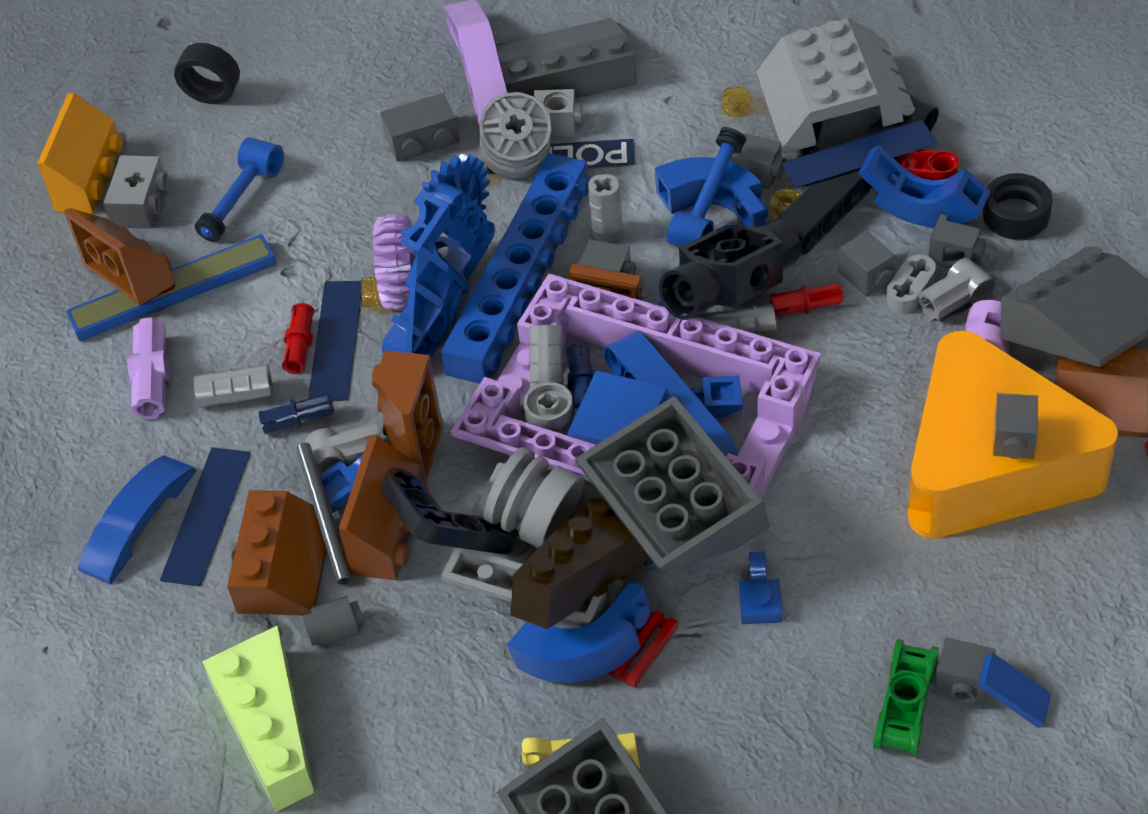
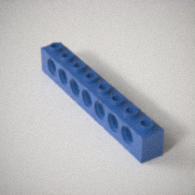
M551 153L547 154L441 351L446 376L480 384L484 377L490 378L492 372L498 371L506 345L510 346L514 340L517 323L529 306L532 295L536 294L539 290L545 270L551 268L555 257V250L559 244L562 245L564 243L570 221L577 218L583 196L587 197L589 194L588 182L591 176H588L587 161Z

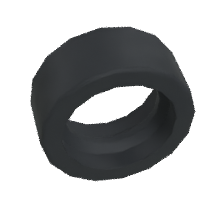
M209 43L188 45L182 52L174 70V78L181 90L194 100L206 104L226 102L232 96L240 77V69L234 58L222 48ZM192 66L209 69L222 81L207 79L200 75Z
M1011 173L997 177L988 184L987 188L991 192L982 212L984 222L991 231L1010 239H1027L1038 235L1047 227L1051 216L1053 200L1051 190L1045 182L1035 176ZM1007 199H1022L1034 204L1037 209L1029 213L1015 214L1005 211L997 204Z

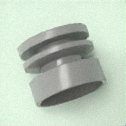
M513 92L504 93L492 99L483 110L479 122L480 151L487 167L498 176L508 179L527 178L537 173L550 151L551 118L545 106L531 95ZM511 127H516V129H517L518 131H521V133L515 134V132L513 131V129H510V128H511Z
M522 446L512 454L497 475L486 500L483 512L484 520L494 525L501 522V529L507 532L513 531L522 522L520 539L539 548L577 508L584 489V478L561 466L554 468L546 477L548 460L542 456L535 458L534 452Z

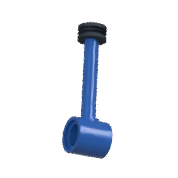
M722 127L720 129V134H718L715 141L720 149L692 212L686 213L679 210L674 214L667 231L668 244L680 248L714 231L713 221L706 219L705 216L732 154L741 153L742 147L747 140L741 132L729 127Z
M247 137L242 142L238 151L237 162L243 171L213 212L203 213L194 225L196 232L202 238L211 242H216L225 231L223 220L255 176L263 175L273 178L279 173L284 160L282 146L253 137Z

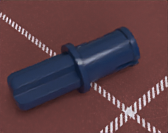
M322 394L298 402L291 399L290 404L266 411H259L258 414L260 423L263 424L264 434H269V432L294 425L300 428L304 422L332 415L334 413V404L329 394Z

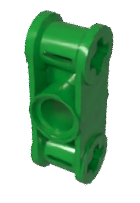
M901 639L896 640L889 683L883 709L880 711L877 721L873 749L880 750L882 746L908 751L910 757L916 758L930 684L933 683L939 647L932 646L929 650L905 645L904 640ZM903 694L910 695L915 699L903 700L898 696Z

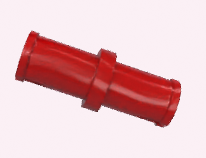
M297 303V306L295 304L292 306L290 325L284 333L286 348L282 368L291 374H299L300 371L304 372L307 350L313 342V334L310 331L315 311L311 305L306 303Z

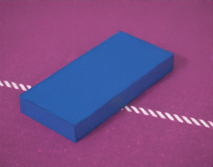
M996 654L986 655L978 687L1034 726L1044 725L1051 693Z

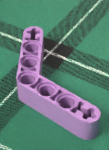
M468 0L444 5V12L449 33L462 57L479 126L485 107L492 99L507 93L490 23L477 1ZM511 127L510 129H513L515 134H517L516 127Z

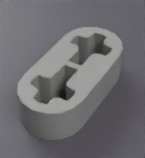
M917 254L908 257L887 287L886 302L890 310L899 314H908L918 308L920 305L918 302L919 293L932 286L935 281L936 264L932 258L927 255ZM919 272L916 278L913 277V273L917 274ZM906 290L909 291V295H907V294L904 295V293L906 292Z

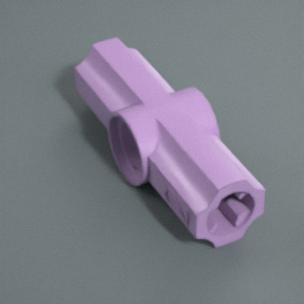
M150 317L140 319V322L133 326V354H128L127 356L128 375L132 385L131 409L134 416L142 417L144 420L158 419V416L165 412V382H170V364L166 352V328L164 322H159Z

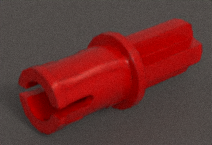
M838 283L807 289L806 285H802L801 289L769 294L770 304L773 305L775 317L803 311L809 314L811 309L840 304L843 301V291Z

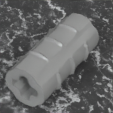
M610 174L595 175L588 182L593 238L597 241L616 244L623 237L624 225L621 215L623 212L621 210L618 179Z
M772 304L753 305L752 307L740 309L735 307L733 310H717L713 313L699 314V318L763 337L777 336L776 319Z
M529 325L530 342L528 345L530 346V361L528 363L530 364V380L528 382L530 383V389L537 384L545 382H555L563 385L565 380L563 379L564 343L562 339V325Z
M268 364L249 365L244 368H230V370L212 371L211 373L195 375L194 390L200 408L215 405L219 407L222 404L234 402L237 404L241 401H255L260 398L272 397L273 382Z

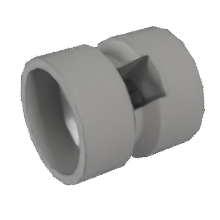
M555 382L537 384L529 389L523 401L526 423L568 436V430L574 415L573 399L570 391L565 386Z

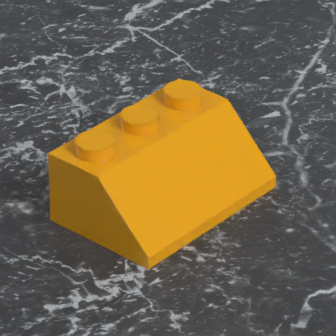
M75 93L67 94L37 164L55 211L64 212V210L72 208L93 214L98 201L103 198L106 181L113 174L117 154L121 153L123 149V137L118 133L114 119Z

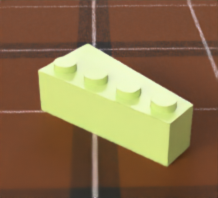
M278 626L202 661L211 686L275 811L277 812L313 794L314 788L303 742L287 655Z

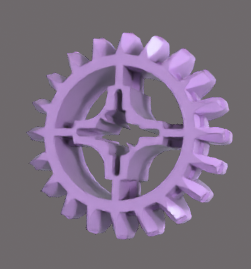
M389 214L386 217H378L374 223L373 255L375 278L379 299L386 310H404L409 301V288L405 283L415 256L400 242L403 238L400 232L412 227V221L407 215Z

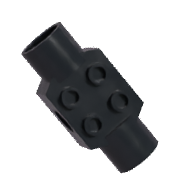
M781 219L770 220L758 227L738 225L720 227L679 248V266L664 273L659 282V294L662 303L669 313L681 320H688L715 305L728 307L742 306L746 301L768 292L769 289L783 282V270L794 265L800 257L801 243L799 236L789 223Z

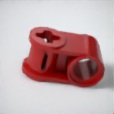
M920 149L896 157V161L903 168L923 179L944 180L959 173V158L949 151ZM908 157H911L910 164L908 165Z

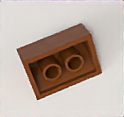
M72 208L64 210L84 267L138 305L145 303L174 285L170 273L172 264L165 253L156 251L144 239L136 238L126 227H120L107 218Z
M1130 347L1101 367L1057 355L1055 385L1112 420L1117 427L1118 435L1148 438V349Z
M385 350L380 365H375L372 373V386L377 388L378 392L377 408L379 412H382L384 418L383 434L388 436L391 446L420 464L422 478L427 480L444 428L430 355Z
M369 435L339 526V532L351 575L397 580L400 567L406 566L408 562V540L412 533L381 491V486L390 468H400L411 472L420 479L427 490L428 482L422 478L419 463L378 436Z
M249 490L227 585L236 613L304 615L312 612L311 608L315 607L317 603L327 551L312 504L288 491Z

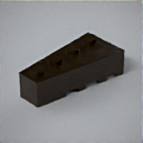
M588 496L513 574L510 616L548 629L582 608L583 600L593 596L598 598L608 591L610 583L618 578L625 581L634 575L637 566L643 564L647 567L653 561L604 499Z

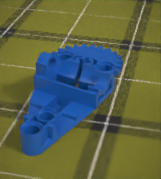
M461 153L459 157L452 155L449 163L441 162L440 172L432 170L431 180L428 183L423 181L421 184L423 189L414 200V203L420 210L419 218L411 228L400 232L403 236L400 242L415 256L405 283L409 288V301L400 316L394 314L391 321L394 325L384 338L382 344L383 354L385 350L432 355L457 316L456 312L462 293L468 294L471 288L468 285L467 279L494 237L495 225L487 220V215L483 212L486 209V205L482 204V201L490 193L484 190L490 184V180L486 178L489 171L483 167L485 164L483 161L471 154L468 156L465 153ZM443 232L446 236H448V238L440 236L441 233ZM448 247L447 256L443 258L439 254L438 249Z

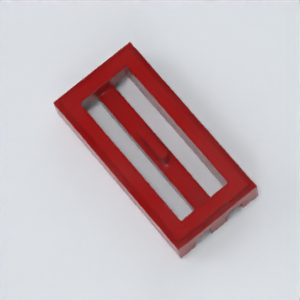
M658 610L655 613L651 612L647 624L637 636L641 648L627 662L607 674L635 688L678 629L677 620L672 617L668 620L665 619L664 614ZM657 627L661 628L630 674L625 672L635 657L645 647V643Z

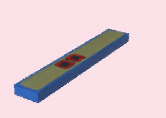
M263 234L173 268L170 270L174 285L141 305H138L126 295L116 290L70 308L66 312L78 340L82 341L277 263Z

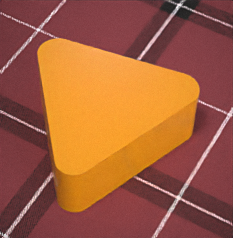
M969 331L951 332L945 335L938 343L911 466L908 505L909 525L917 534L936 539L1099 496L1108 487L1118 436L1117 427L1112 420L977 334ZM997 393L1038 396V434L1034 459H1012L993 456L994 414Z

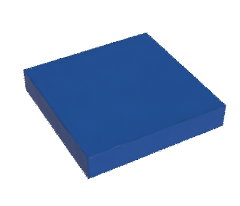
M596 370L568 430V436L597 445L664 403L668 397L667 388Z

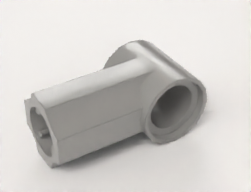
M963 258L950 268L947 277L921 291L918 295V302L923 309V313L930 320H939L967 302L973 305L981 300H986L995 288V280L970 258Z
M375 422L340 433H336V431L328 428L318 429L308 435L305 443H310L319 474H321L340 460L346 467L348 464L354 463L363 455L369 435L378 436L379 438H381Z

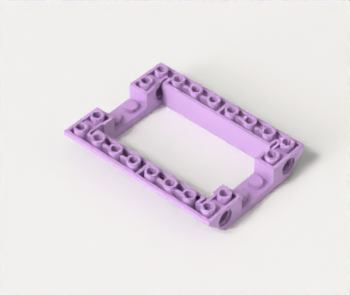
M548 274L517 323L520 344L497 381L487 377L483 378L450 433L452 437L507 455H512L523 446L534 452L535 458L538 456L546 458L549 466H561L578 476H586L576 463L575 458L594 447L595 444L520 421L524 414V396L530 389V383L528 382L530 380V364L528 363L530 361V346L528 345L530 342L529 325H562L563 347L570 337L604 348L639 331L648 339L672 369L699 377L739 375L741 390L758 394V416L738 456L728 453L726 458L762 499L807 410L821 353L695 316L688 320H681L669 313L665 307Z

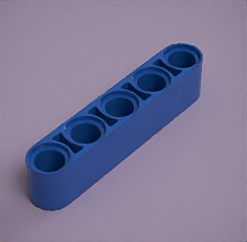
M636 331L604 347L603 352L606 363L614 375L666 387L668 391L666 401L675 396L725 456L728 453L738 456L736 445L730 435L641 332Z

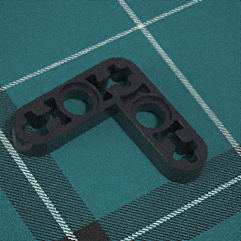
M390 468L387 471L381 491L410 532L418 539L434 545L497 554L511 553L519 535L517 529L507 532L501 529V522L494 525L484 520V517L443 511L417 476L400 468Z

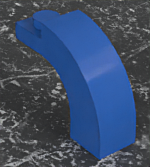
M880 145L869 151L858 173L878 192L874 202L879 207L901 220L925 227L935 228L940 214L948 215L947 221L958 224L971 221L980 216L991 192L967 169L944 180H927L917 177L903 168Z
M684 158L655 168L656 193L671 214L695 205L715 158ZM729 161L711 204L729 209L744 226L758 227L764 224L765 218L768 217L767 206L763 199H761V181L746 168Z
M630 581L608 610L594 622L571 629L555 626L545 629L525 622L508 642L507 647L516 667L538 679L556 683H575L591 680L617 669L636 654L641 648L636 631L646 624L652 609L644 587Z

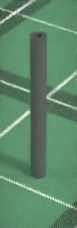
M301 443L296 446V452L337 584H346L352 580V576L310 443Z

